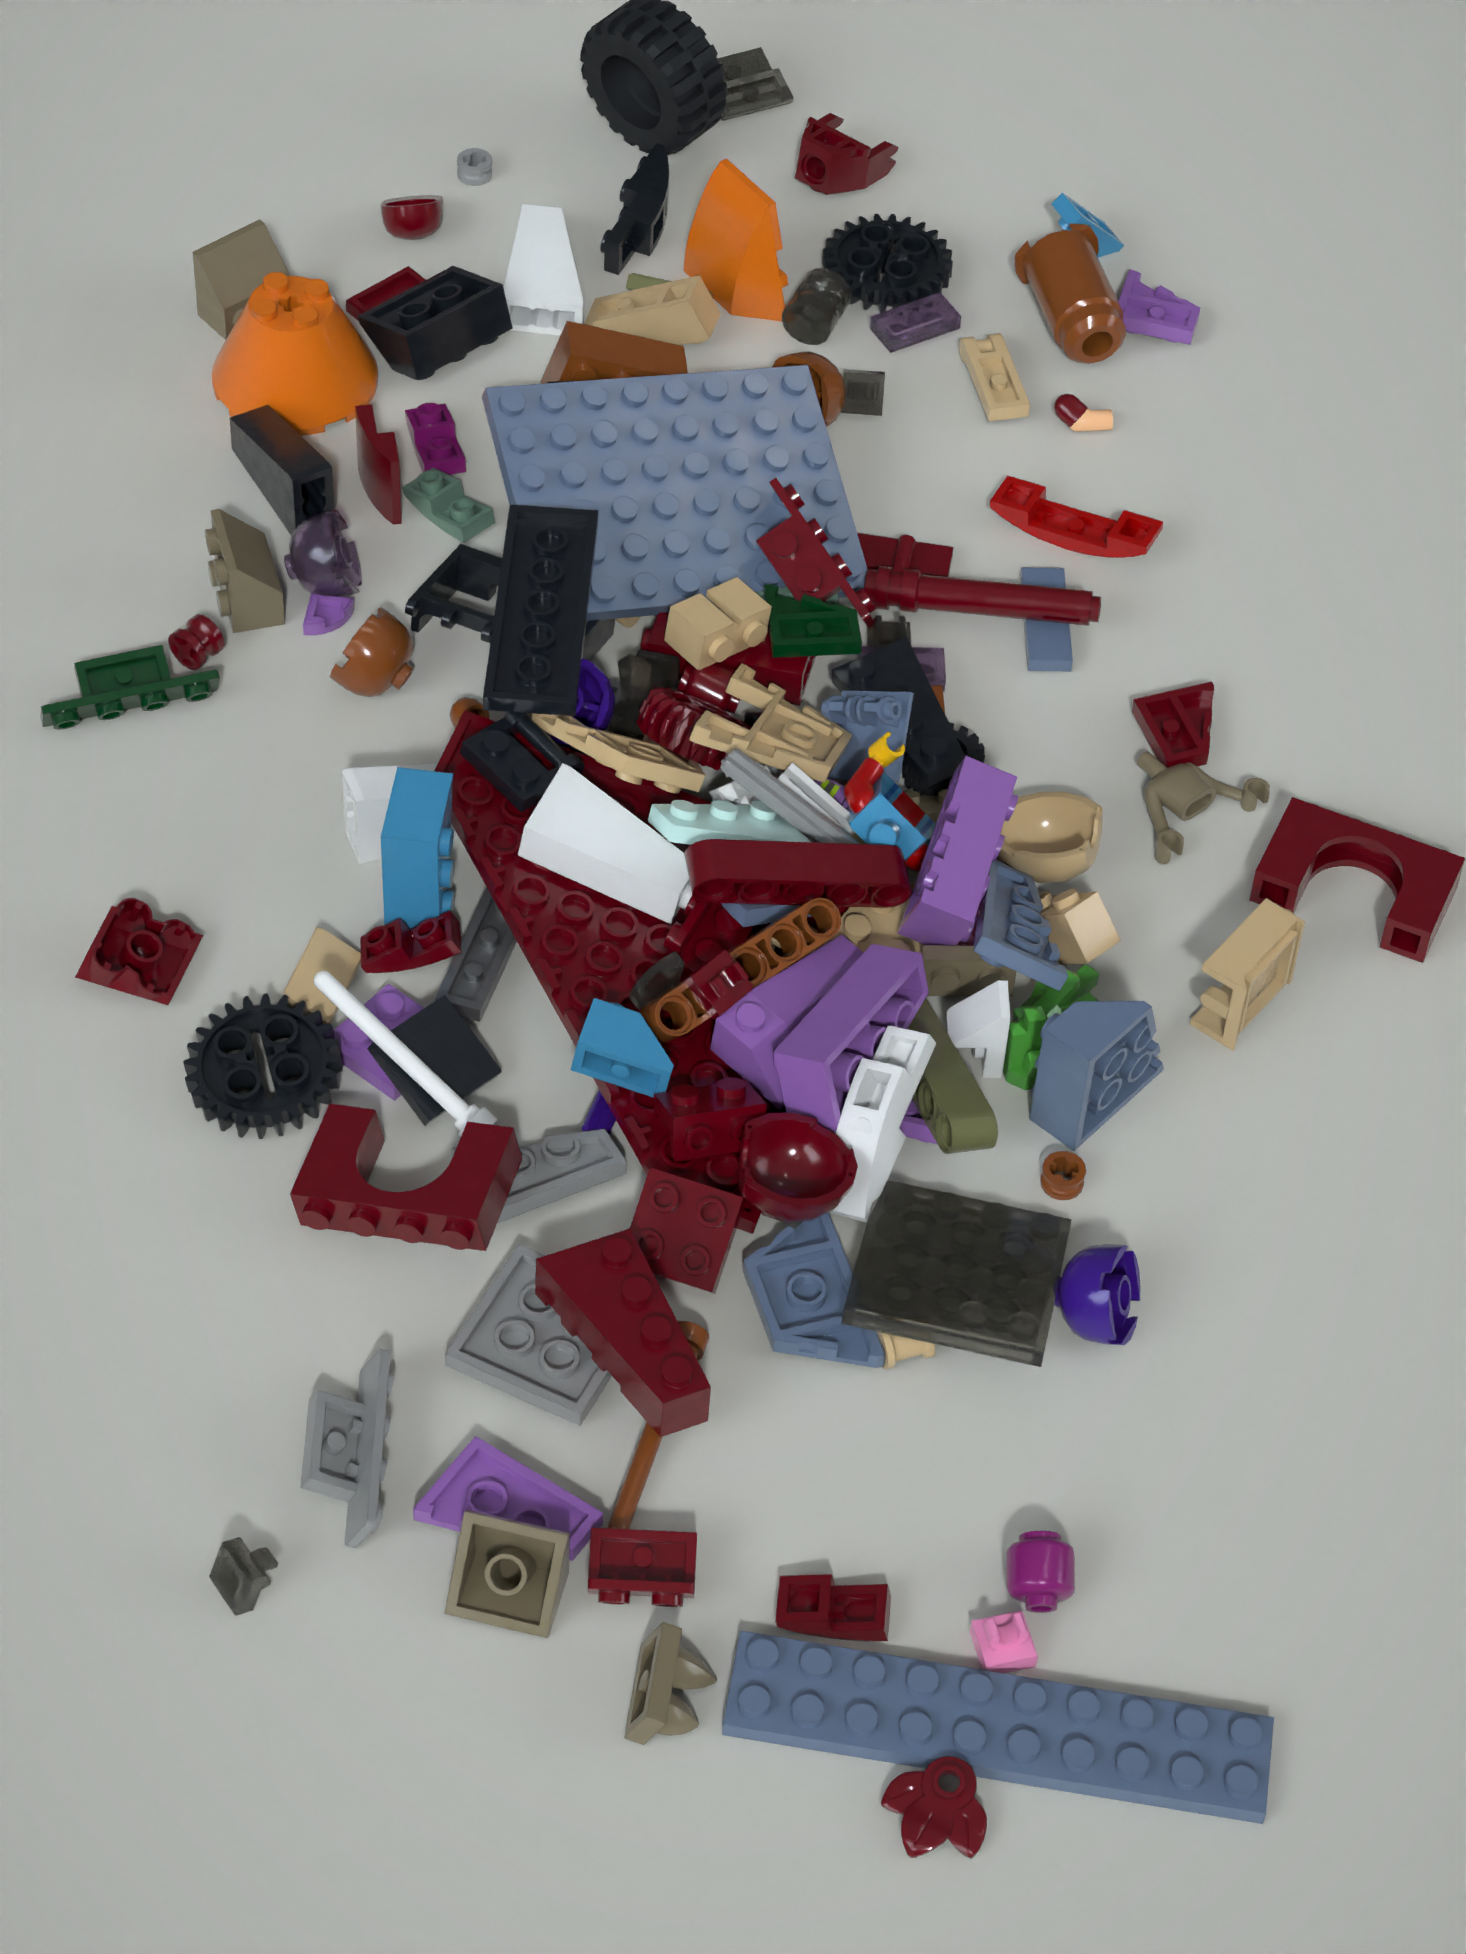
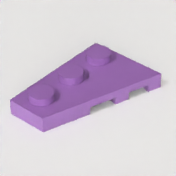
M476 1436L413 1508L414 1520L458 1532L461 1531L464 1511L469 1509L570 1533V1561H573L590 1541L591 1527L600 1528L603 1525V1512Z

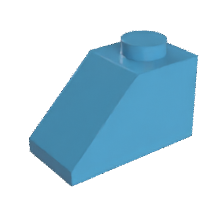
M594 998L577 1042L570 1070L653 1098L655 1093L666 1092L674 1065L641 1013L627 1009L618 1003H609Z

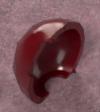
M768 1113L751 1119L745 1124L742 1136L738 1171L739 1191L744 1200L763 1216L785 1223L812 1221L834 1210L852 1189L858 1168L853 1148L849 1150L838 1135L817 1123L818 1119L797 1113Z

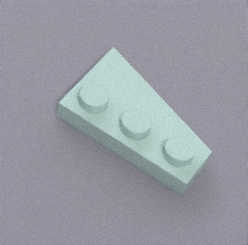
M674 800L671 804H652L648 817V822L669 842L692 845L695 842L706 839L811 842L798 829L760 800L752 801L750 805H734L723 800H714L711 804H693L685 800Z

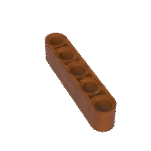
M826 898L810 900L784 914L729 950L728 953L734 961H738L744 967L745 972L749 976L748 980L755 988L834 937L839 932L841 926V914L837 906ZM808 914L816 920L818 925L817 933L808 925ZM771 938L776 939L780 943L782 948L781 956L773 951ZM684 980L646 1004L640 1010L641 1015L660 1044L687 1034L711 1018ZM661 1008L671 1015V1029L665 1027L660 1019Z

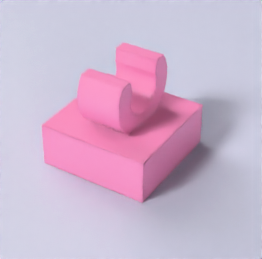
M1023 1611L971 1621L970 1635L982 1670L1009 1673L1036 1667L1038 1655Z

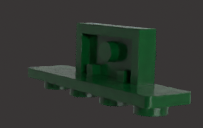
M162 645L74 663V670L81 698L41 706L40 718L43 727L53 725L54 729L62 730L78 725L81 719L98 716L99 720H111L122 716L125 713L124 710L142 707L143 711H154L166 707L169 704L168 701L186 698L188 702L201 701L211 697L212 692L218 690L220 677L218 670H211L171 679Z

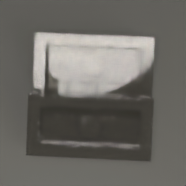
M761 47L717 58L719 64L723 65L725 71L723 81L727 83L728 91L725 98L727 100L725 109L720 117L722 121L793 103L794 97L780 69L771 68Z

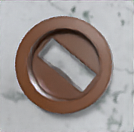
M461 698L452 705L450 710V719L455 728L464 710L487 719L490 718L489 711L483 710V704L474 698Z

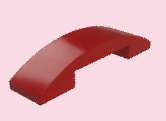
M1008 475L990 500V508L1022 531L1066 550L1092 556L1125 558L1145 555L1163 529V521L1126 510L1122 512L1116 521L1046 500L1045 486Z

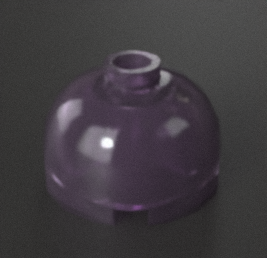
M331 509L305 519L293 531L289 543L290 554L284 556L285 567L291 580L298 579L303 589L310 594L346 597L359 593L355 586L362 585L361 565L354 541L347 543L341 530L348 529V526L337 510Z

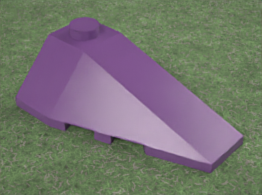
M840 935L758 985L725 1013L716 1018L710 1049L780 1111L785 1104L778 1072L774 1065L773 1052L827 994L828 990L848 971L852 964L859 959L863 952L844 935Z

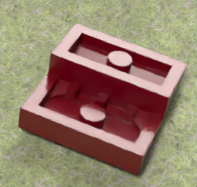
M372 404L355 406L357 461L363 488L370 501L384 518L393 525L402 524L400 461L395 433H377Z

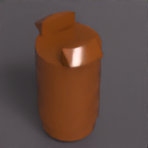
M1069 223L1070 230L1050 233L1038 240L1032 247L1026 241L1014 256V268L1022 283L1030 284L1059 347L1064 349L1069 359L1077 363L1091 364L1112 356L1122 346L1126 337V326L1123 321V310L1097 257L1099 253L1098 237L1089 225Z

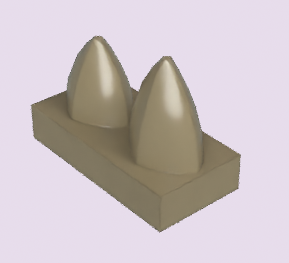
M662 1622L641 1643L625 1739L645 1745L656 1733L668 1736L682 1735L698 1727L699 1722L694 1713L680 1697L672 1693V1688L699 1689L716 1683L717 1679L700 1658L680 1645L682 1628Z

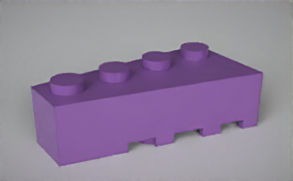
M968 756L964 757L951 779L897 934L924 945L956 946L959 941L967 943L976 923L979 903L982 901L991 876L988 875L991 863L996 860L1004 842L1005 836L1000 834L1004 820L1009 821L1018 801V795L1013 794L1017 776Z
M871 944L786 1039L778 1045L773 1052L774 1065L778 1072L786 1113H797L816 1118L819 1125L836 1134L842 1109L861 1059L873 1060L888 1025L907 1029L929 993L922 953Z

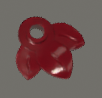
M952 1756L938 1758L929 1764L925 1771L902 1773L892 1780L886 1788L881 1805L891 1812L903 1815L901 1837L906 1853L910 1858L927 1854L944 1844L948 1839L961 1854L971 1859L978 1853L984 1842L987 1830V1815L980 1803L975 1799L977 1790L975 1773L964 1760ZM945 1775H954L960 1781V1785L955 1791L946 1792L939 1786L940 1779Z

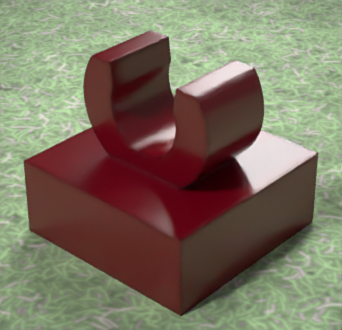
M726 949L715 954L684 980L712 1019L721 1016L754 989V986L748 980L749 976L738 961L733 960Z

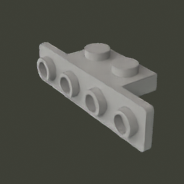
M382 1348L374 1354L360 1371L357 1402L317 1390L309 1399L300 1488L348 1502L344 1544L352 1548H356L369 1533L373 1534L378 1529L383 1515V1504L378 1502L379 1486L384 1479L387 1469V1461L385 1458H382L383 1441L390 1428L391 1420L390 1415L386 1414V1402L393 1386L394 1373L389 1370L391 1352Z

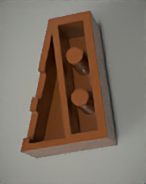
M567 321L540 382L545 384L554 381H587L687 374L685 349L681 345Z

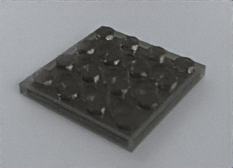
M887 1180L881 1195L872 1203L845 1302L841 1324L1041 1367L1072 1219Z

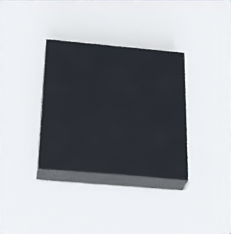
M445 995L391 1030L396 1037L463 1100L495 1079L502 1072ZM371 1043L367 1050L424 1126L446 1112L438 1102L377 1044Z

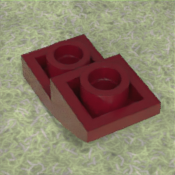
M450 910L435 918L424 920L411 930L401 918L384 926H377L366 935L360 937L361 968L365 973L398 972L430 965L461 953L460 922Z

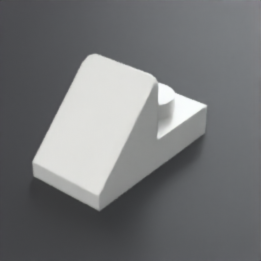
M998 980L951 1006L946 1013L948 1036L956 1048H972L973 1058L981 1059L983 1078H1002L1011 1019L1008 981Z

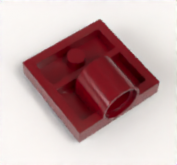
M650 1167L630 1229L653 1274L715 1294L746 1201L744 1197Z

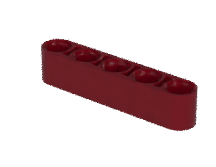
M706 839L690 845L685 850L684 855L692 895L699 902L802 905L816 898H826L837 907L888 908L903 904L912 895L903 852L897 846Z

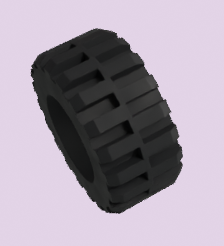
M629 0L591 27V30L586 33L580 53V61L584 63L581 68L582 77L588 83L587 92L590 98H594L597 104L596 109L601 117L605 116L609 121V127L615 133L623 135L624 141L631 146H639L640 151L650 153L656 143L665 146L667 155L679 152L720 120L727 101L725 98L728 92L727 83L723 81L725 76L723 65L719 64L716 58L718 53L714 45H710L705 38L707 34L700 26L697 27L691 21L692 17L685 11H678L676 5L669 1Z

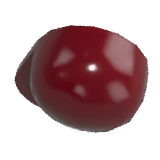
M419 195L382 201L381 215L386 231L396 238L405 240L421 239L435 233L440 227L442 220L443 197L439 195Z

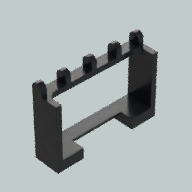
M460 544L408 599L405 613L412 616L411 630L419 633L435 616L441 618L442 627L452 629L455 624L481 632V640L490 643L494 616L451 602L449 599L456 591H460L489 601L496 594V587L499 585L502 558ZM615 619L587 621L582 658L591 661L614 634Z

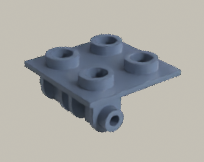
M842 691L841 696L832 695L827 700H824L821 705L822 715L852 734L845 753L828 778L850 780L866 758H870L868 754L869 746L887 732L891 733L887 738V745L890 750L894 751L902 744L905 746L914 693ZM904 754L889 766L883 768L884 772L894 782L900 781Z

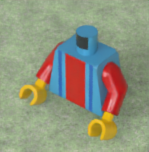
M887 732L869 746L868 754L870 758H866L845 786L844 796L850 807L848 824L866 844L892 845L900 848L904 855L906 867L919 872L936 824L884 772V767L889 766L905 752L903 744L894 751L889 749L887 738L891 733Z

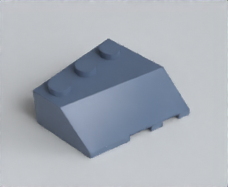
M1075 1001L1063 1013H1055L1050 1016L1040 1032L1042 1044L1040 1054L1035 1063L1037 1068L1036 1081L1030 1094L1031 1098H1033L1030 1120L1075 1151L1164 1070L1163 1063L1156 1058L1160 1053V1046L1152 1040L1156 1033L1152 1006L1145 1001Z

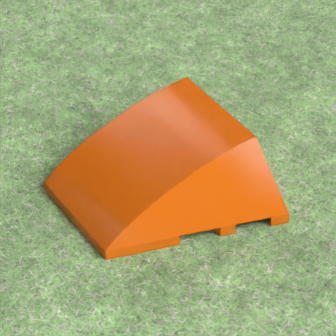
M726 158L720 161L713 171L699 201L687 240L683 271L690 277L700 275L707 289L714 295L713 299L730 315L781 322L794 320L792 307L786 306L784 303L782 288L788 285V278L779 268L776 253L783 249L776 202Z

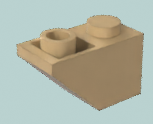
M1070 889L1058 895H1051L1050 891L1039 893L1043 904L1040 915L1047 919L1052 930L1048 940L1057 944L1061 954L1057 961L1059 964H1087L1121 941L1098 891L1078 893L1076 889Z

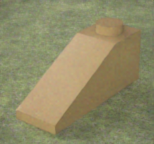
M699 275L595 298L584 324L676 345L699 344L710 339L721 313Z

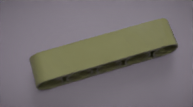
M925 998L907 1029L930 1034L936 1042V1046L912 1101L944 1154L991 1149L996 1145L998 1138V1126L993 1109L928 1000Z

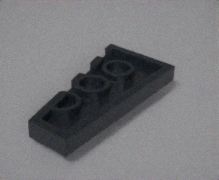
M907 636L831 670L832 683L841 693L842 691L914 693L903 761L927 788L953 776L965 755Z

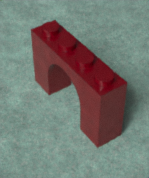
M1292 797L1255 871L1249 901L1261 904L1267 898L1280 907L1294 913L1309 881L1319 872L1338 866L1365 869L1384 880L1395 896L1394 904L1386 919L1379 948L1424 963L1457 890L1465 858Z
M329 1104L290 1192L300 1225L316 1230L331 1229L352 1232L365 1237L374 1235L395 1238L408 1243L424 1242L445 1245L457 1250H487L522 1162V1155L514 1127L467 1121L450 1164L438 1178L414 1190L390 1192L373 1187L368 1183L385 1142L376 1110Z

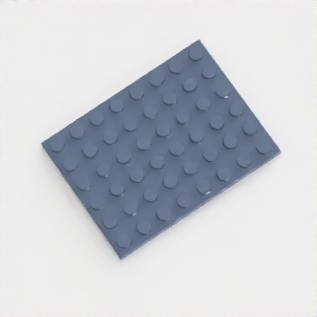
M808 365L485 388L482 400L509 505L598 510V530L587 621L669 613L670 606L699 593L706 597L708 589L736 577L754 592L764 591V585L772 584L778 586V588L787 587L756 542V540L791 517L769 483L774 478L778 479L783 488L790 483L805 504L799 511L806 522L813 518L816 519L829 539L822 545L830 557L839 553L852 572V575L846 580L854 592L860 588L865 589L867 565ZM842 590L838 592V598L847 597Z

